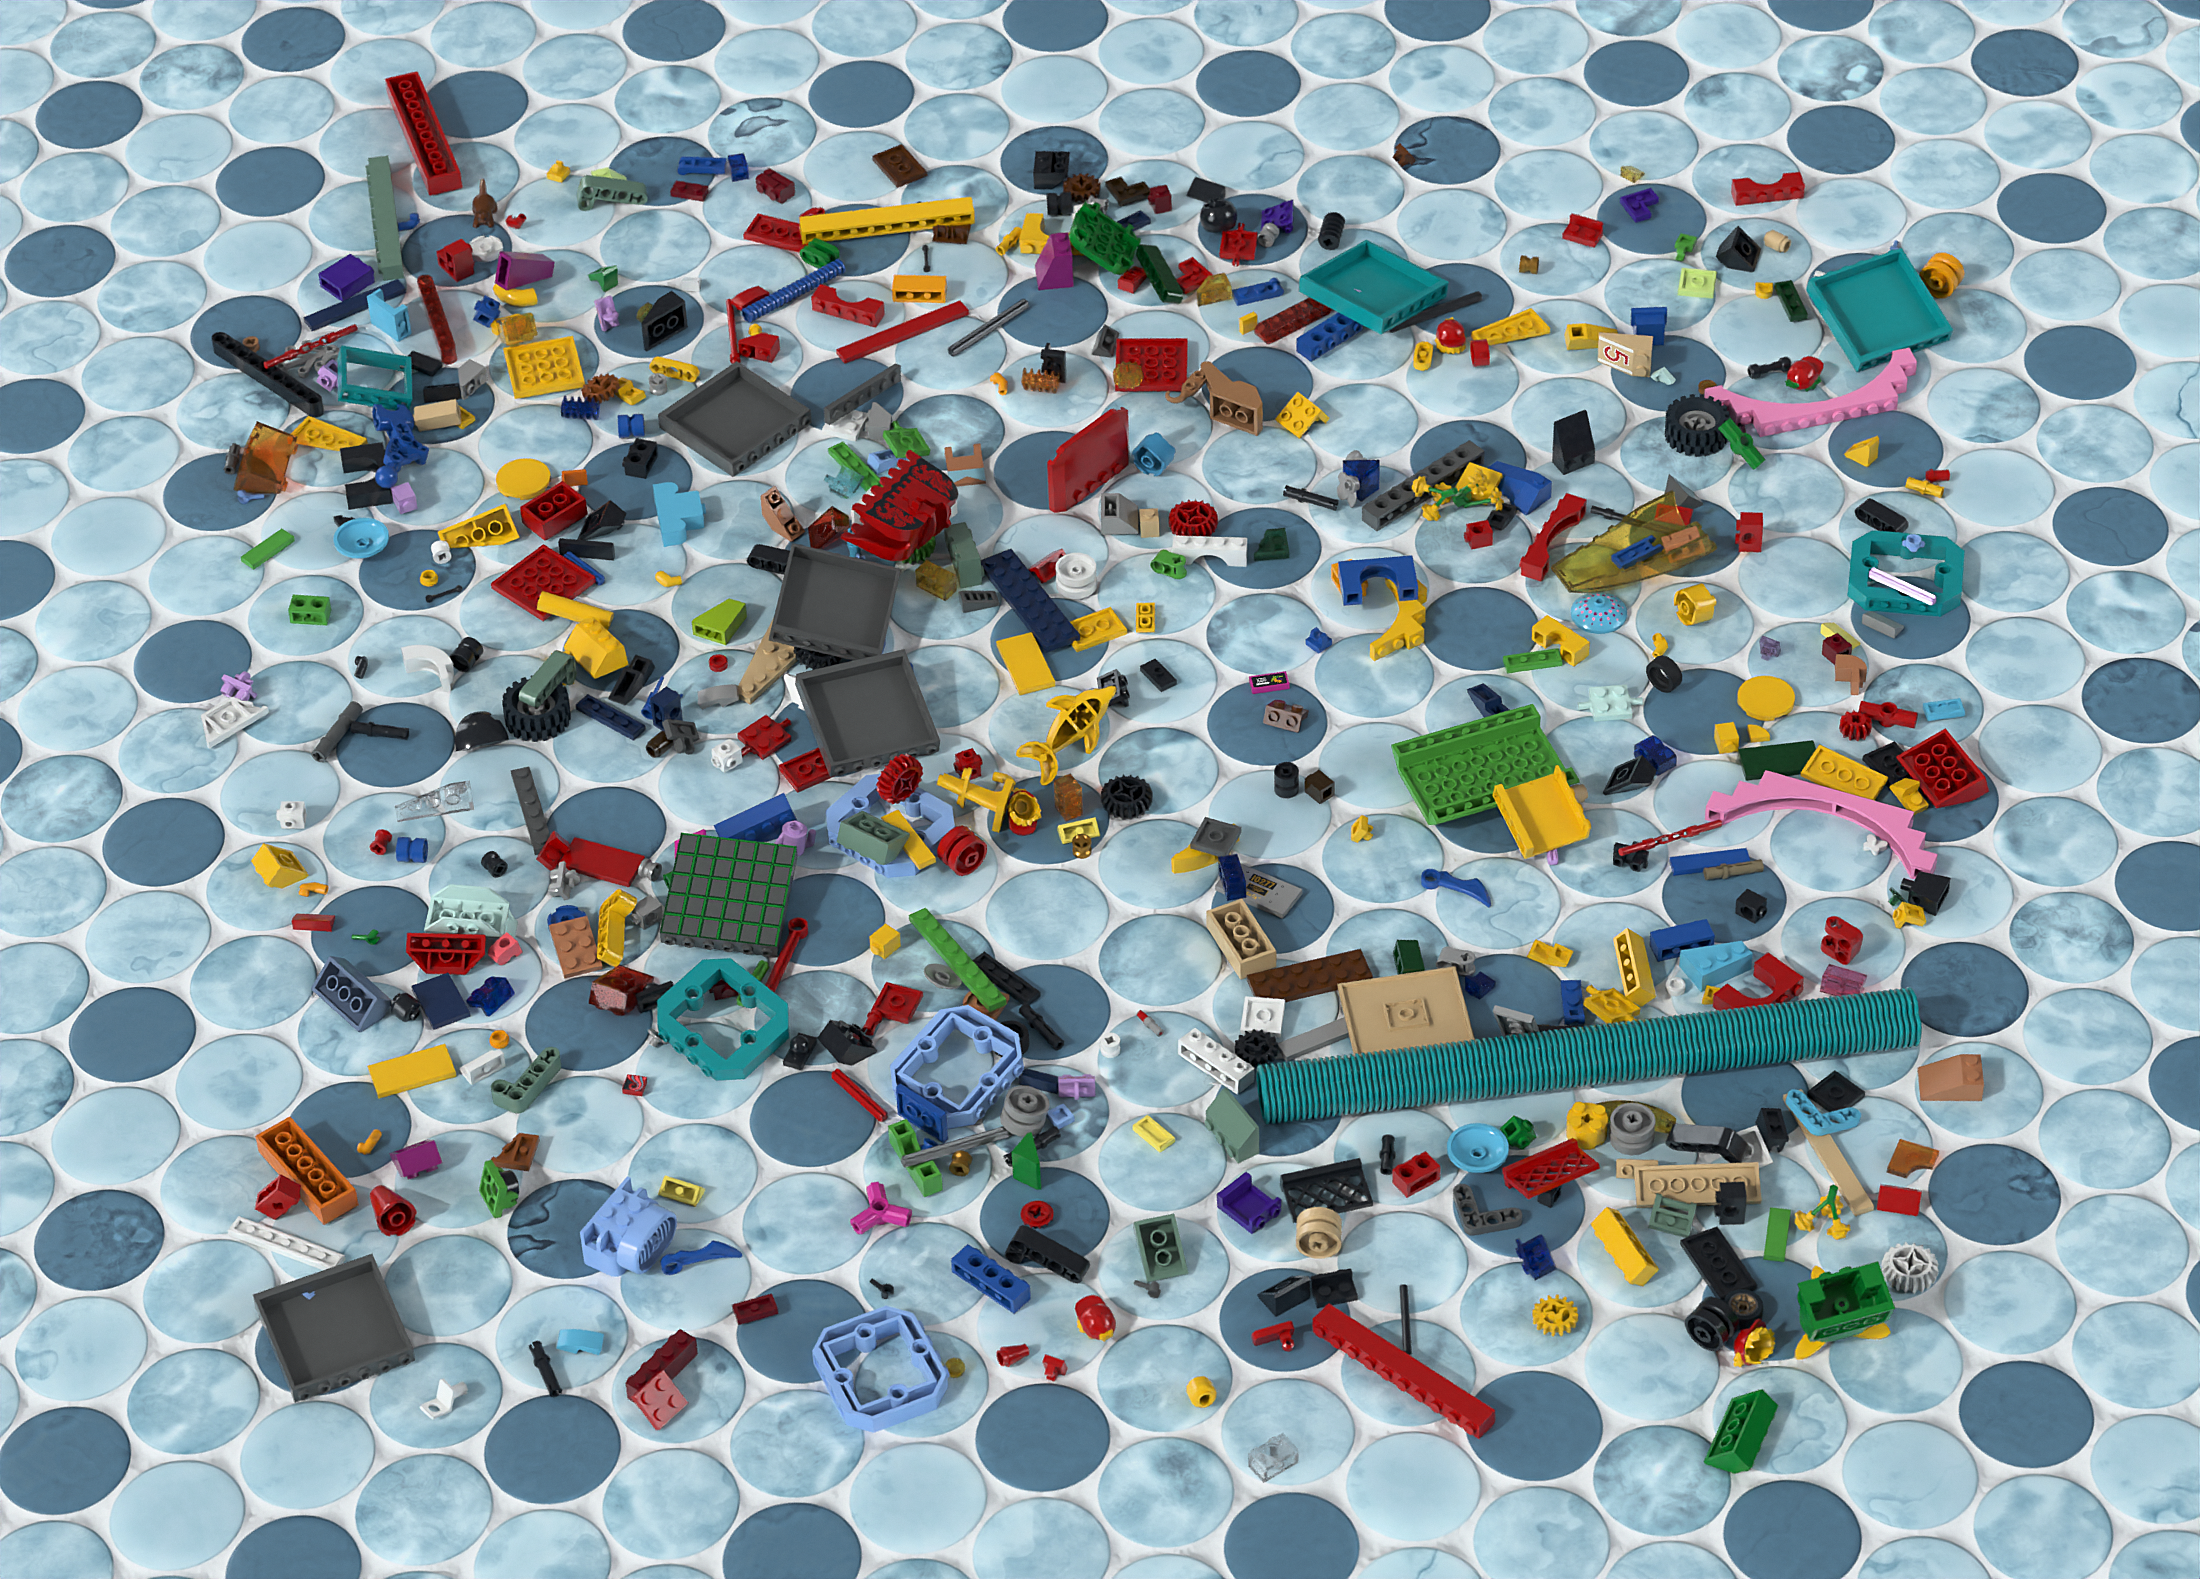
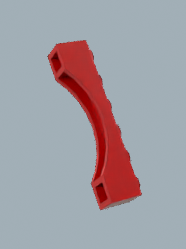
M1566 493L1563 499L1558 501L1557 508L1551 512L1548 522L1543 524L1542 531L1537 533L1533 545H1529L1525 557L1522 556L1519 567H1521L1522 576L1537 581L1543 580L1549 571L1547 548L1550 542L1563 530L1580 523L1586 514L1587 499Z

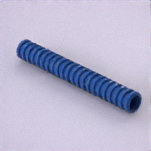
M836 259L826 266L813 271V273H809L804 278L802 277L792 282L791 285L789 284L773 294L760 299V301H756L751 306L743 308V318L748 323H751L766 313L779 308V306H783V304H787L793 299L800 297L801 294L804 295L806 292L817 288L820 284L836 278V276L845 273L844 263L840 259Z

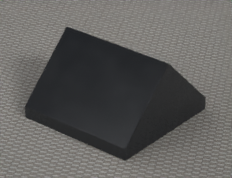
M1290 1276L1260 1292L1257 1296L1271 1313L1277 1317L1310 1299L1309 1276Z

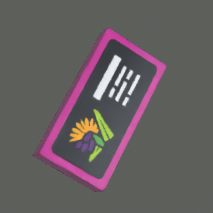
M1286 671L1249 676L1252 694L1290 689Z

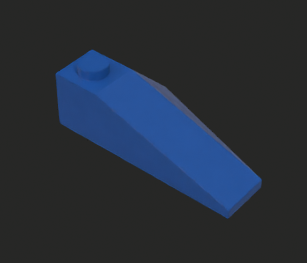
M1499 461L1488 467V469L1502 473L1503 477L1498 485L1502 495L1506 496L1510 500V504L1516 506L1517 510L1526 516L1551 498L1552 481L1537 472Z

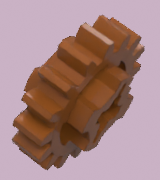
M607 373L605 376L600 374L599 377L594 376L593 380H588V384H584V388L581 391L587 403L592 402L595 404L598 401L599 403L608 401L609 397H615L614 394L618 393V389L621 387L618 378L614 374L610 376Z

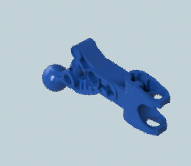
M374 404L372 409L373 425L376 431H386L390 438L383 459L385 466L380 467L376 471L375 481L382 488H391L397 483V472H400L402 466L409 465L412 461L419 465L426 464L429 448L415 439L412 433L414 418L404 404H397L396 411H389L381 404Z

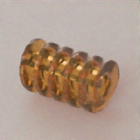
M1024 368L1021 384L1026 391L1031 388V391H1035L1037 388L1038 392H1042L1044 389L1046 393L1052 390V393L1056 394L1060 384V372L1055 376L1054 371L1048 375L1047 370H1045L1043 375H1041L1040 369L1034 374L1033 368L1030 369L1029 373Z

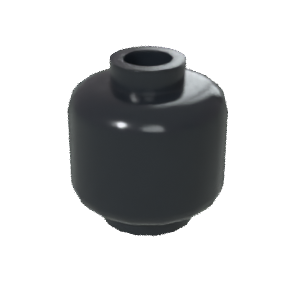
M398 993L390 1003L391 1013L403 1022H408L411 1019L414 1021L420 1014V1002L408 993Z

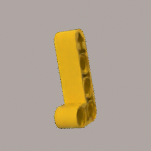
M617 889L602 903L599 910L597 958L613 967H617L623 959L625 917L632 912L637 903L635 896L621 889Z

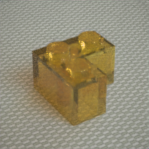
M530 312L496 321L500 340L506 346L517 347L521 342L532 340L534 336L538 335L534 316Z

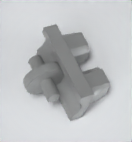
M565 861L559 862L558 869L551 870L550 877L554 884L549 885L548 891L552 897L561 895L563 900L570 899L571 888L580 883L581 876L575 870H568Z

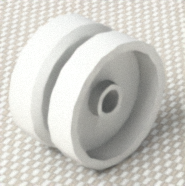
M1070 553L1061 557L1056 563V586L1058 592L1070 599H1083L1093 594L1097 588L1096 563L1094 559L1083 553Z

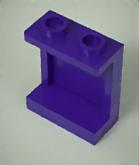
M1245 1172L1217 1193V1208L1253 1234L1281 1213V1199L1277 1197L1272 1200L1252 1184V1176Z

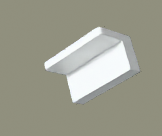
M500 1049L496 1051L491 1050L460 1067L459 1071L473 1085L506 1067L504 1053Z

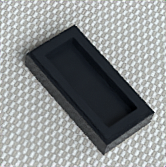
M415 351L408 355L411 357L412 369L432 377L443 366L442 361Z

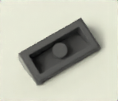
M1104 325L1098 332L1091 354L1111 358L1120 333Z

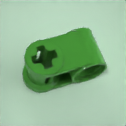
M1163 549L1159 551L1150 563L1152 570L1158 574L1174 579H1182L1187 575L1184 567L1186 558L1183 555Z

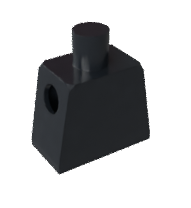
M1919 872L1914 881L1903 878L1900 889L1909 892V904L1923 907L1925 912L1936 916L1949 893L1951 878Z

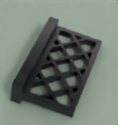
M1360 1158L1280 1175V1188L1284 1193L1293 1223H1297L1298 1216H1296L1295 1209L1298 1205L1309 1209L1313 1208L1319 1201L1327 1205L1326 1208L1338 1214L1373 1206ZM1359 1176L1360 1183L1358 1186L1348 1182L1350 1177ZM1337 1181L1341 1183V1186L1338 1190H1335L1328 1186L1329 1183ZM1316 1185L1322 1189L1316 1195L1308 1190L1310 1186ZM1344 1186L1354 1190L1351 1197L1341 1193ZM1296 1189L1302 1193L1296 1199L1290 1196L1289 1191ZM1325 1190L1334 1194L1331 1201L1321 1197ZM1358 1192L1366 1196L1367 1201L1358 1202L1354 1197ZM1305 1194L1314 1198L1311 1206L1301 1201ZM1337 1197L1347 1201L1344 1206L1334 1204Z

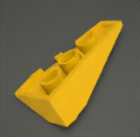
M507 504L500 505L438 531L440 540L446 541L449 544V548L503 545L520 538Z

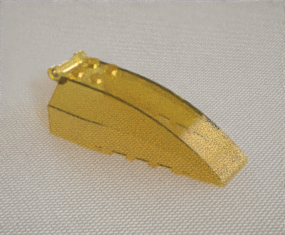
M1671 490L1639 506L1624 516L1620 523L1615 526L1611 525L1608 527V531L1600 536L1596 535L1593 537L1592 542L1586 546H1580L1576 551L1553 564L1551 570L1569 593L1605 592L1636 585L1678 570L1714 552L1717 549V545L1709 539L1707 533L1705 534L1698 521L1686 526L1684 525L1677 510L1674 492ZM1693 526H1697L1700 537L1668 551L1667 554L1665 549H1663L1661 552L1637 562L1627 569H1619L1611 560V555L1650 535L1656 538L1651 543L1653 546L1658 544L1663 546L1661 537Z

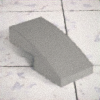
M736 684L719 685L698 691V705L701 709L716 703L724 707L739 700L738 686Z

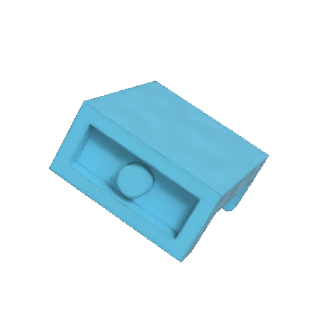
M381 289L367 296L370 320L374 326L397 342L412 334L407 306L402 304L394 309L384 302L383 290Z

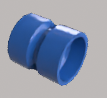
M633 414L632 417H629V415H618L619 438H629L631 435L634 437H645L644 415Z
M398 837L396 844V859L398 862H409L411 859L415 863L426 862L428 855L427 838H415V840H412L410 837Z

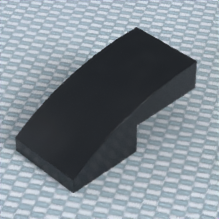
M1503 503L1501 511L1500 509L1492 510L1487 518L1490 526L1501 531L1505 529L1517 513L1516 506Z

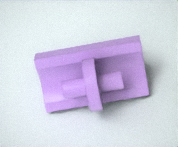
M610 295L594 301L602 331L605 332L611 327L620 325L618 321L619 315L615 310L614 302Z
M242 672L240 675L236 674L235 679L225 674L221 678L224 684L220 691L224 696L230 698L234 691H237L235 698L242 701H248L250 697L256 698L257 693L252 691L251 685L253 681L250 680L248 672Z
M1083 1074V1076L1063 1075L1058 1077L1059 1097H1075V1100H1079V1097H1095V1076Z

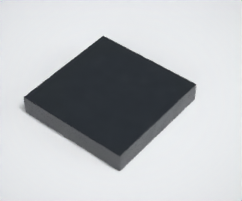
M1834 1070L1807 1091V1097L1828 1112L1854 1106L1865 1097V1091Z

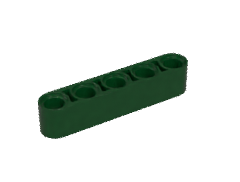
M1139 244L1136 250L1137 259L1161 302L1180 304L1183 300V291L1159 248L1154 245Z

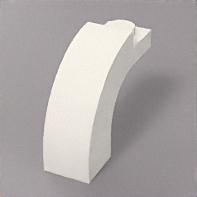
M428 645L401 647L407 673L416 671L433 672L439 677L443 692L451 691L450 683H453L452 677H455L453 663L444 651Z

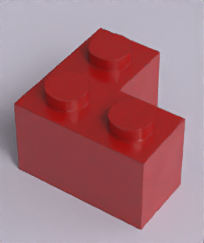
M462 238L436 251L438 265L456 282L475 274V263L472 259L473 249Z

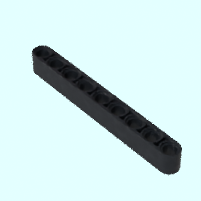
M216 332L212 335L213 350L216 355L307 415L317 418L324 414L322 397L318 393L276 366L266 369L264 367L266 359L228 334Z

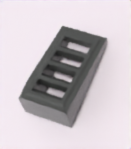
M959 591V602L963 613L1000 606L995 591Z

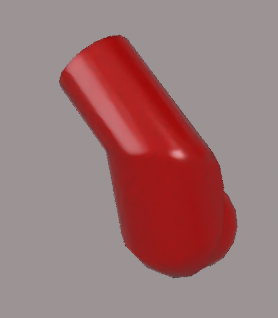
M521 213L517 218H512V215H509L505 221L508 227L519 229L527 218Z

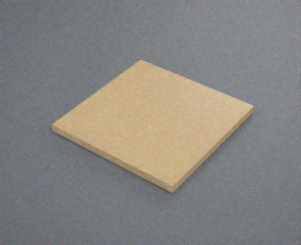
M1456 966L1337 984L1353 1055L1355 1053L1361 1054L1362 1052L1367 1054L1368 1051L1371 1053L1373 1051L1379 1052L1380 1050L1385 1052L1386 1049L1391 1051L1392 1048L1397 1051V1048L1403 1050L1406 1047L1409 1050L1410 1046L1415 1049V1046L1421 1048L1422 1045L1427 1047L1428 1044L1433 1047V1044H1438L1439 1046L1440 1043L1445 1045L1446 1042L1451 1044L1452 1041L1456 1043L1457 1041L1463 1043L1464 1040L1469 1042L1470 1039L1475 1041Z

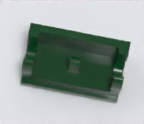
M1396 940L1393 957L1397 974L1424 971L1425 967L1418 940Z

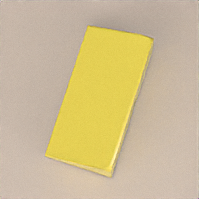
M1821 624L1820 633L1826 638L1838 633L1852 645V650L1860 645L1858 640L1837 624Z
M1096 817L1058 825L1057 827L1062 844L1072 843V839L1078 834H1086L1090 838L1100 836Z
M665 1175L658 1195L696 1207L705 1189Z

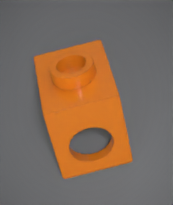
M586 469L562 471V481L569 486L588 485Z

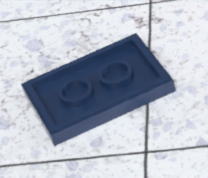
M449 973L411 986L433 1030L471 1016Z

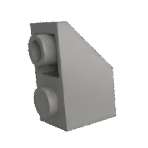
M469 359L458 368L461 396L465 400L488 380L486 367Z
M873 402L872 408L868 409L869 421L865 423V432H868L869 440H885L883 438L884 430L893 429L891 426L892 415L877 402Z

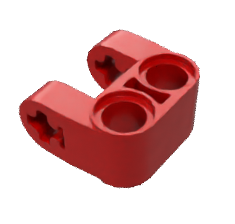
M1831 916L1827 918L1825 931L1829 935L1823 937L1820 949L1824 954L1835 959L1840 964L1847 965L1860 952L1863 934L1858 928L1840 917Z

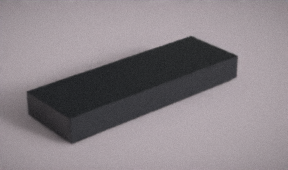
M559 538L558 541L559 553L562 556L570 551L579 558L613 561L615 558L614 543Z

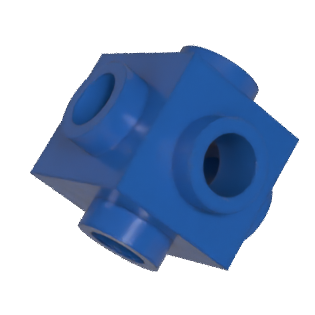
M485 295L474 306L476 312L473 320L489 328L493 320L499 317L501 311L498 309L501 303Z

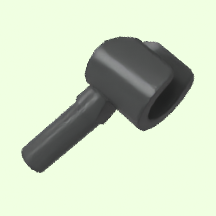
M1138 1280L1134 1281V1285L1147 1289L1150 1297H1159L1161 1290L1159 1289L1160 1285L1158 1282L1153 1281L1151 1284Z

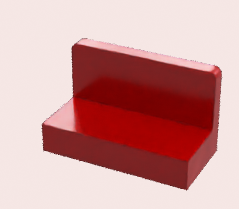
M1063 548L1056 550L1035 563L1028 570L1030 572L1034 571L1040 582L1045 583L1056 575V563L1066 553Z
M1881 1184L1877 1210L1918 1216L1922 1190Z

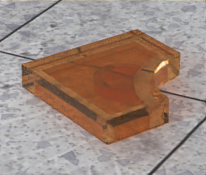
M1900 1139L1887 1167V1173L1907 1178L1910 1173L1916 1170H1933L1939 1156V1150Z

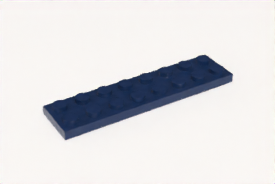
M1012 549L981 560L984 574L1028 630L1033 633V636L1046 653L1080 640V634Z

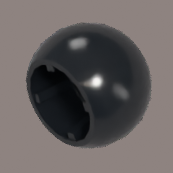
M1224 198L1210 199L1209 203L1201 208L1200 222L1207 232L1227 231L1233 229L1237 223L1238 218L1235 206L1230 201H1224Z

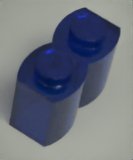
M1652 735L1634 745V757L1643 755L1657 770L1655 775L1659 776L1676 766V754L1669 747L1664 746L1662 741L1656 736Z

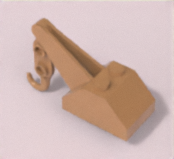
M1209 361L1202 362L1200 371H1195L1182 385L1181 394L1178 397H1170V391H1167L1165 394V398L1170 403H1181L1187 397L1195 395L1206 383L1210 392V419L1256 436L1263 430L1262 401L1256 386L1242 381L1232 382Z

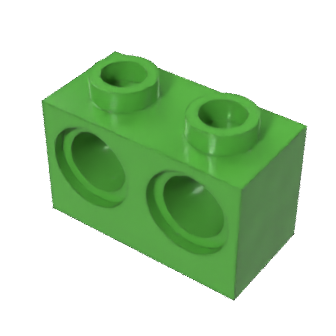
M292 595L288 608L290 623L327 626L331 613L329 597Z

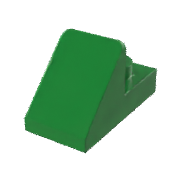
M616 265L601 267L588 274L590 281L597 280L603 292H606L618 285V268Z

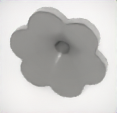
M652 1028L648 1030L653 1037L649 1044L656 1048L659 1042L669 1043L668 1041L664 1042L659 1037V1032Z

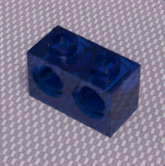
M1238 855L1218 857V874L1227 901L1246 898V880Z

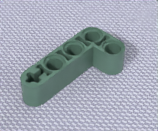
M586 175L581 178L579 183L577 204L581 211L591 210L595 199L642 205L647 202V190L645 184L641 182Z
M555 650L523 686L519 693V701L538 708L560 682L572 685L577 675L574 656Z
M556 1047L545 1048L515 1084L502 1079L495 1080L491 1084L493 1103L516 1114L526 1111L560 1071L561 1059L559 1050Z

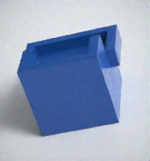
M1667 307L1631 308L1630 323L1633 326V334L1653 336L1652 346L1664 345Z

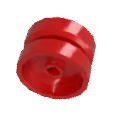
M963 825L951 829L942 838L937 849L938 858L959 876L969 875L982 864L987 854L986 843L967 826Z

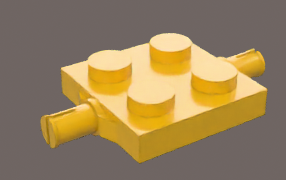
M1589 985L1586 988V992L1592 996L1585 998L1583 1005L1606 1024L1619 1023L1621 1021L1631 1022L1636 1020L1634 1017L1640 1014L1641 1008L1615 988L1604 991L1597 990L1593 985Z

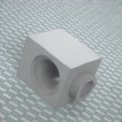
M649 895L636 903L635 908L632 910L631 918L636 925L645 930L663 919L662 905Z

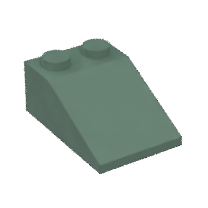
M1174 1213L1134 1222L1133 1230L1147 1283L1188 1274Z

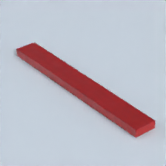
M959 300L836 349V354L846 364L969 315V310Z

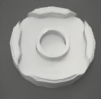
M479 236L469 243L473 249L472 259L477 262L494 261L499 258V253L503 251L501 240L494 236Z

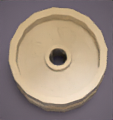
M1325 1207L1309 1208L1299 1214L1296 1226V1247L1299 1252L1305 1256L1320 1259L1331 1257L1338 1253L1341 1248L1342 1219L1339 1214Z

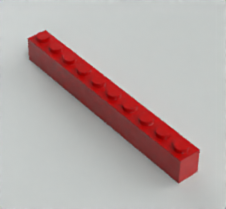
M1328 1303L1313 1318V1332L1317 1337L1325 1339L1334 1348L1340 1349L1350 1358L1356 1359L1367 1369L1373 1370L1384 1380L1390 1381L1401 1391L1407 1392L1418 1402L1424 1403L1435 1413L1441 1414L1452 1424H1456L1464 1429L1469 1435L1480 1439L1495 1424V1410L1331 1304Z

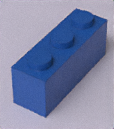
M1707 919L1652 931L1650 932L1649 945L1657 962L1680 957V950L1714 945L1715 935Z

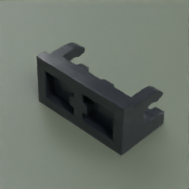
M1761 1108L1755 1124L1768 1152H1771L1773 1146H1778L1777 1151L1779 1153L1783 1150L1785 1143L1789 1141L1781 1108Z

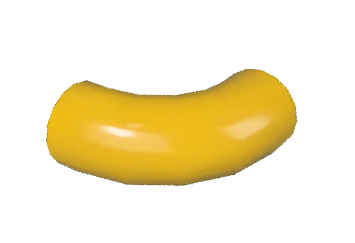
M496 283L493 286L494 294L503 303L518 307L537 305V296L534 288L505 290Z

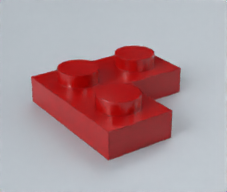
M1194 257L1179 263V270L1185 275L1176 280L1184 294L1213 281V274Z

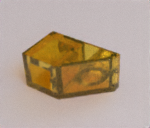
M1225 273L1208 276L1197 290L1198 307L1232 299L1231 284Z

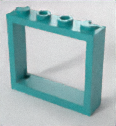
M341 345L337 358L338 401L371 407L374 404H381L385 409L396 410L397 404L403 402L408 410L410 409L412 402L411 357ZM347 362L404 372V393L347 384Z

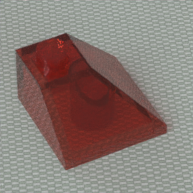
M831 506L808 527L810 547L823 549L840 538L844 532H848L850 528L849 515Z

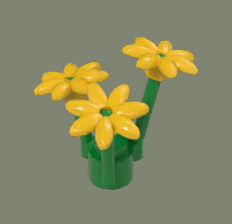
M1474 467L1476 470L1474 478L1468 477L1471 483L1459 489L1457 495L1452 496L1454 504L1457 507L1463 505L1467 508L1473 505L1496 503V510L1500 509L1501 511L1504 501L1501 498L1502 492L1497 487H1495V491H1492L1493 496L1490 499L1470 502L1472 498L1471 491H1473V495L1479 493L1482 497L1483 491H1486V487L1490 485L1487 475L1483 474L1482 469Z

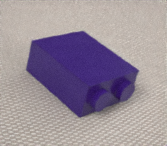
M351 253L318 273L320 287L340 301L351 298L375 282L373 268Z

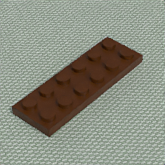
M1361 949L1247 975V982L1254 997L1284 999L1285 1002L1338 990L1337 984L1373 979Z

